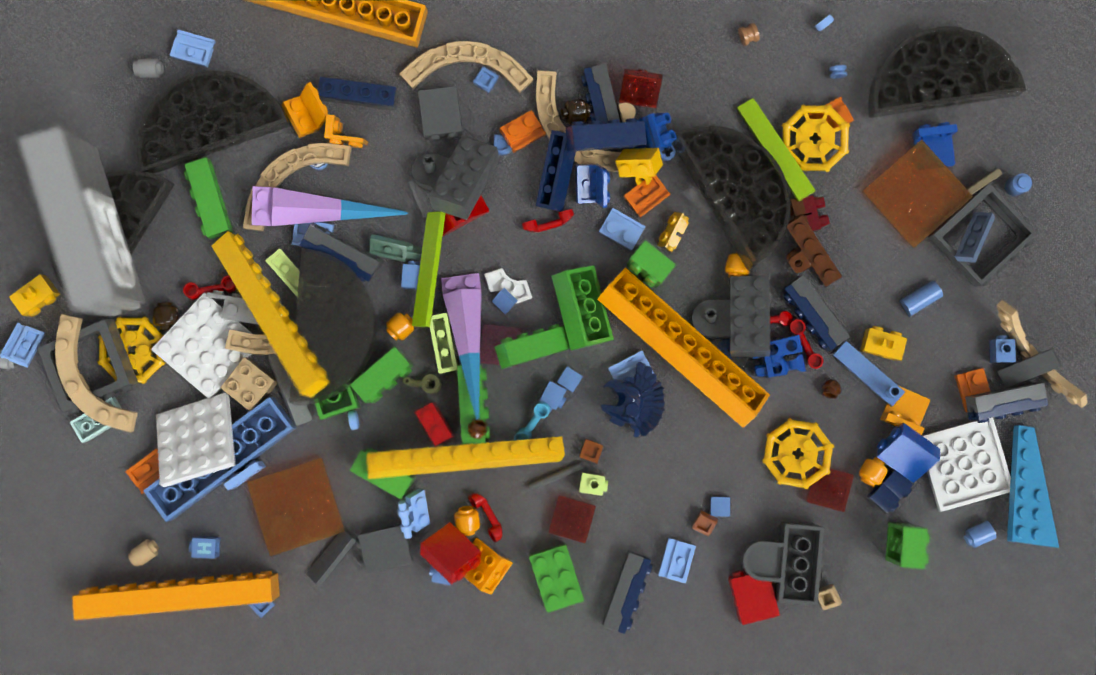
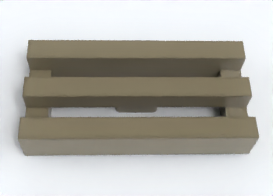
M1000 169L991 171L963 190V196L965 198L971 196L1001 176L1002 172Z

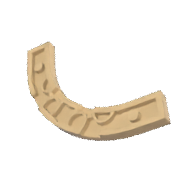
M471 41L451 42L435 49L432 48L416 58L400 73V76L414 89L428 75L445 65L457 62H474L496 70L519 93L534 81L527 71L507 53L490 47L488 44Z
M538 70L536 85L537 111L542 127L550 139L552 130L566 133V127L559 118L555 102L557 72ZM603 150L576 151L574 162L577 164L598 163L607 172H618L615 160L621 152Z
M315 143L298 149L294 148L269 164L261 173V177L255 186L277 188L290 174L300 168L313 164L349 166L352 147L330 143ZM251 190L246 206L243 228L264 232V226L251 225Z
M327 272L323 273L320 290L314 305L307 316L296 323L298 326L297 331L306 341L318 333L330 318L339 297L343 276ZM229 330L225 349L254 355L276 354L266 335Z
M1001 300L997 304L998 316L1002 322L1000 325L1007 332L1010 339H1015V346L1021 352L1019 354L1020 357L1026 359L1039 354L1034 346L1026 340L1017 310ZM1055 369L1041 374L1051 384L1052 389L1059 394H1064L1071 404H1077L1081 408L1087 404L1086 394L1065 379Z
M61 314L55 343V357L58 374L66 393L74 404L93 420L112 428L134 432L138 412L113 406L96 397L89 390L90 387L83 375L79 373L77 363H79L77 346L83 319Z

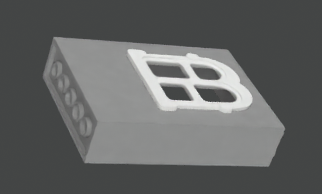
M61 127L20 138V146L72 309L80 310L81 313L104 314L105 316L110 315L112 317L122 314L121 310L129 309V311L141 308L140 304L146 303L97 148Z

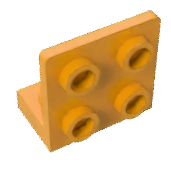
M311 82L305 85L300 96L286 100L281 104L299 138L319 131L328 114L326 105L321 102L318 90L313 87Z
M326 115L324 138L328 139L329 143L339 145L348 143V145L355 148H363V145H368V141L363 138L339 136L342 133L343 123L335 115Z
M900 387L905 393L892 407L886 404L880 420L896 427L905 423L922 435L925 428L920 425L930 399Z
M475 538L473 544L481 551V563L476 569L468 571L464 577L480 591L491 595L513 562L496 553L479 538Z

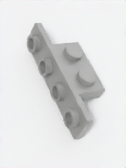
M213 290V293L207 292L206 296L208 298L224 301L222 319L259 325L240 294L232 293V296L224 295L225 292Z
M277 354L267 355L294 426L310 422L312 417L306 402L313 399V397L302 395Z

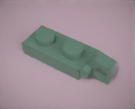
M372 234L369 243V252L376 256L402 262L411 259L420 261L422 248L413 246L409 242Z

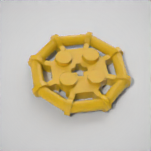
M803 104L785 123H782V141L802 171H826L827 173L850 151L848 150L850 123H847L830 104ZM808 113H824L822 119H810ZM803 115L805 116L806 121L798 129L792 127ZM829 115L839 127L833 129L826 121L827 116ZM790 130L796 132V144L790 146ZM841 130V145L838 146L835 145V132ZM814 133L821 136V140H818L817 144H813V141L810 140V136H813ZM798 148L805 155L803 162L792 151L793 149ZM832 148L839 150L826 162L824 156ZM808 158H821L823 163H807Z
M119 316L116 318L115 323L117 328L122 330L120 336L132 368L137 369L138 375H136L138 383L145 384L166 363L157 354L155 358L153 353H151L153 344L158 343L164 335L156 329L148 317L122 318ZM126 325H139L138 331H128ZM145 328L154 336V339L150 340L144 334ZM99 334V360L97 363L116 382L115 370L109 363L111 362L110 357H107V349L101 334ZM135 345L136 354H129V346L133 347ZM150 360L154 363L144 372L143 367Z
M788 418V421L771 433L766 434L767 440L762 463H765L778 481L777 484L801 487L806 490L819 479L830 474L832 451L835 447L820 429L817 422L810 423ZM794 428L810 431L808 435L795 434ZM790 429V436L783 441L777 439L778 436ZM813 433L823 446L817 447L811 439ZM774 442L779 444L778 456L772 457ZM797 448H800L801 452L804 453L799 459H795V455H792V452L796 451ZM824 450L821 466L817 463L818 451ZM773 461H780L786 469L783 474H781ZM814 466L820 469L806 479L805 473ZM789 472L799 473L802 476V480L786 476Z

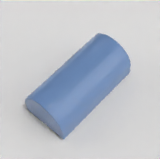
M930 281L899 300V302L910 317L943 297V292L935 281Z

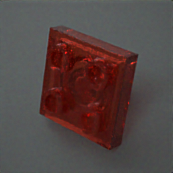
M624 69L619 103L656 108L663 74L650 73L646 69H644V72L642 69L638 71Z
M815 467L813 474L816 473V472H817L818 470H820V469H818L817 467ZM830 468L829 471L831 472L829 475H825L809 487L806 502L845 512L854 475Z
M559 495L548 533L586 544L596 506Z

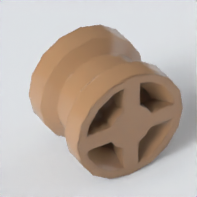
M754 23L749 24L748 27H740L738 29L740 40L744 46L749 45L752 41L757 42L760 40L758 29Z

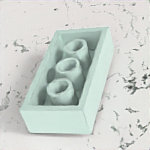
M111 397L105 401L113 406L121 408L115 397ZM85 413L70 422L81 443H86L111 428L93 420Z

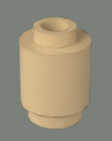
M146 539L131 550L128 558L135 567L142 566L158 555L159 547L155 541Z

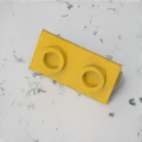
M674 212L669 217L668 225L665 231L661 233L657 246L665 247L669 252L676 250L681 240L676 233L678 232L683 235L689 224V218L684 216V213Z

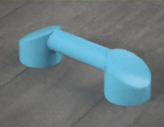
M541 401L537 403L534 408V416L526 427L521 428L515 434L514 440L532 438L534 427L541 418H546L551 411L550 406L546 402Z

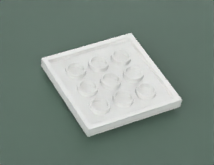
M204 292L151 350L210 400L211 397L220 391V387L244 357L250 358L252 355L225 349L229 330L252 333L238 321L222 319L223 308L212 298H208Z
M227 393L213 396L210 400L208 398L156 414L161 486L167 487L235 466L230 399Z
M989 418V422L977 423V420L922 435L940 448V461L927 471L939 512L1010 492L1011 477L993 418Z

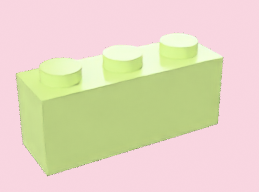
M448 313L433 315L431 317L430 331L439 374L458 371V361Z

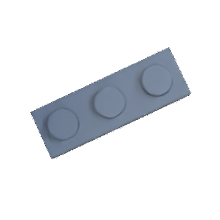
M974 212L955 255L957 261L976 262L995 219L993 213Z

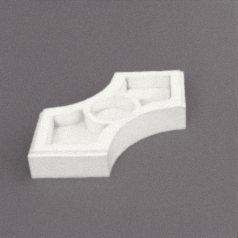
M503 268L484 274L490 293L500 292L505 288L518 300L516 304L532 299L527 280H513L505 274Z

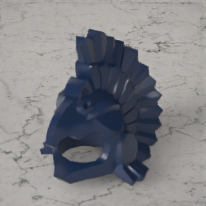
M638 362L634 378L626 377L623 380H610L603 386V388L609 387L611 393H616L619 400L616 406L600 405L602 411L612 416L609 421L620 427L625 423L630 424L634 430L633 437H639V435L647 436L649 432L659 425V421L662 419V414L665 411V395L663 394L665 388L661 386V382H656L657 376L652 374L650 366L645 367L642 362Z

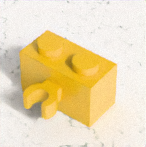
M659 148L624 149L615 160L619 176L636 177L637 185L641 184L642 178L645 179L646 185H649L652 177H655L663 166Z
M39 274L10 295L9 298L22 316L33 317L41 312L40 309L54 303L60 293L48 276Z
M877 326L865 329L860 348L861 352L894 361H902L907 338L902 337V333L895 331L890 333L883 332L884 329Z

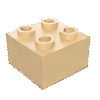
M244 357L220 388L251 411L267 398L278 383L276 378L250 358Z

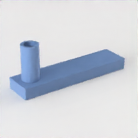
M847 341L834 353L833 357L891 407L905 393L904 390Z

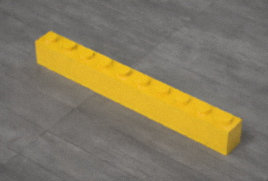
M227 231L211 245L299 392L302 395L313 397L329 383L326 378V371L316 362V355L308 349L306 339L297 331L298 326L290 320L288 310L279 302L280 297L271 289L270 281L261 273L262 268L253 260L252 252L243 244L245 242L239 234L235 235Z
M561 436L367 453L366 465L368 479L561 462L565 452Z

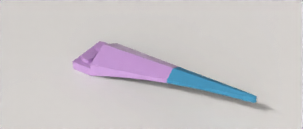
M252 187L251 225L278 226L408 214L406 211L275 187Z
M479 273L441 278L443 298L474 414L478 420L482 291Z

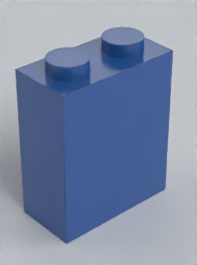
M905 423L895 427L886 439L880 440L877 445V458L913 483L940 461V448Z

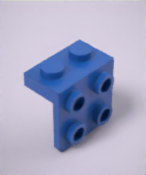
M950 122L939 123L936 127L926 124L919 126V129L912 133L918 170L955 165L952 135L958 132L957 124L950 125Z
M598 163L576 165L577 204L597 203L602 208H607V203L610 202V193L607 191V184L610 183V174Z

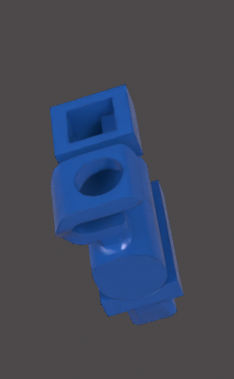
M651 113L637 120V122L645 121L647 144L635 147L636 149L659 148L662 151L665 148L671 147V143L677 139L673 130L667 131L666 124L671 123L669 113Z
M796 335L771 341L770 357H762L763 365L754 367L755 376H766V378L787 375L789 370L805 372L803 354L797 355L794 360L785 361L783 357L803 352L800 336Z

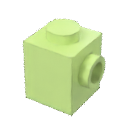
M582 472L579 492L603 496V491L607 492L608 480H605V475Z

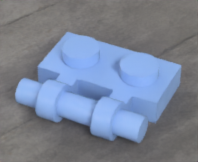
M420 488L405 496L406 501L401 500L398 502L399 508L397 511L402 522L400 527L405 538L412 537L411 531L418 532L430 524L425 490Z

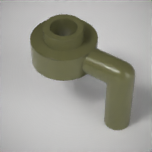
M433 374L426 375L422 380L409 377L403 379L405 385L422 387L425 392L430 394L438 393L442 387L441 379ZM433 381L436 383L434 388L431 387Z

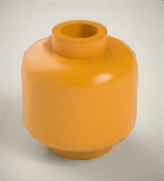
M743 251L729 254L725 272L729 278L730 276H748L752 260Z
M397 312L387 321L386 331L395 341L398 339L403 341L414 331V326H412L413 319L407 313L403 315Z
M877 457L866 459L859 470L860 480L871 487L881 485L888 469L884 466V462Z
M472 506L458 508V511L454 514L455 527L464 536L474 535L475 531L480 528L478 510Z

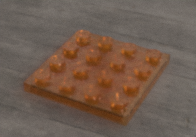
M923 140L914 145L862 191L912 248H915L973 197Z
M322 458L247 482L270 556L345 532Z

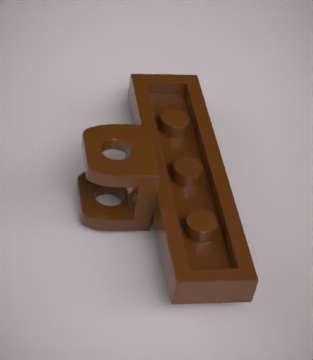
M802 213L785 224L799 245L786 255L795 273H801L812 266L825 287L842 277Z

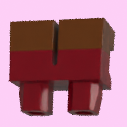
M812 195L799 202L797 199H791L787 202L791 219L802 213L813 232H817L830 224L827 214L818 216L817 209L825 207L824 197L814 198Z

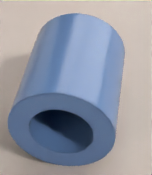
M1024 173L1008 179L1005 183V190L1011 196H1018L1029 191L1032 187L1030 176Z
M988 521L965 530L966 535H964V539L967 545L973 548L996 539V533Z

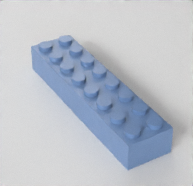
M269 397L232 424L235 466L167 487L160 485L159 478L143 491L166 522L171 521L297 427L294 426V423L275 397Z

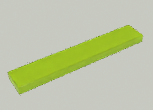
M752 98L737 107V111L797 201L799 202L814 193V187L755 99Z
M427 212L412 326L430 327L446 214L444 212Z

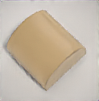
M621 103L618 105L617 110L621 123L626 122V119L635 117L636 111L632 104Z
M834 584L819 589L818 600L823 611L842 604Z

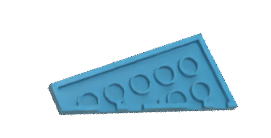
M1014 425L1007 541L1059 548L1035 428Z

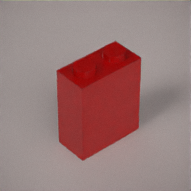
M431 402L415 412L435 446L455 436L436 402Z
M451 522L420 544V555L451 585L455 581L463 579L468 571L476 569L481 563V551Z
M743 570L733 572V576L728 577L738 619L742 625L780 616L772 582L756 580L746 572L744 573Z

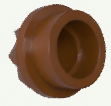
M834 379L826 381L822 385V395L827 398L836 399L841 393V386L838 381Z
M473 419L468 424V433L475 439L482 438L487 433V423L481 419Z

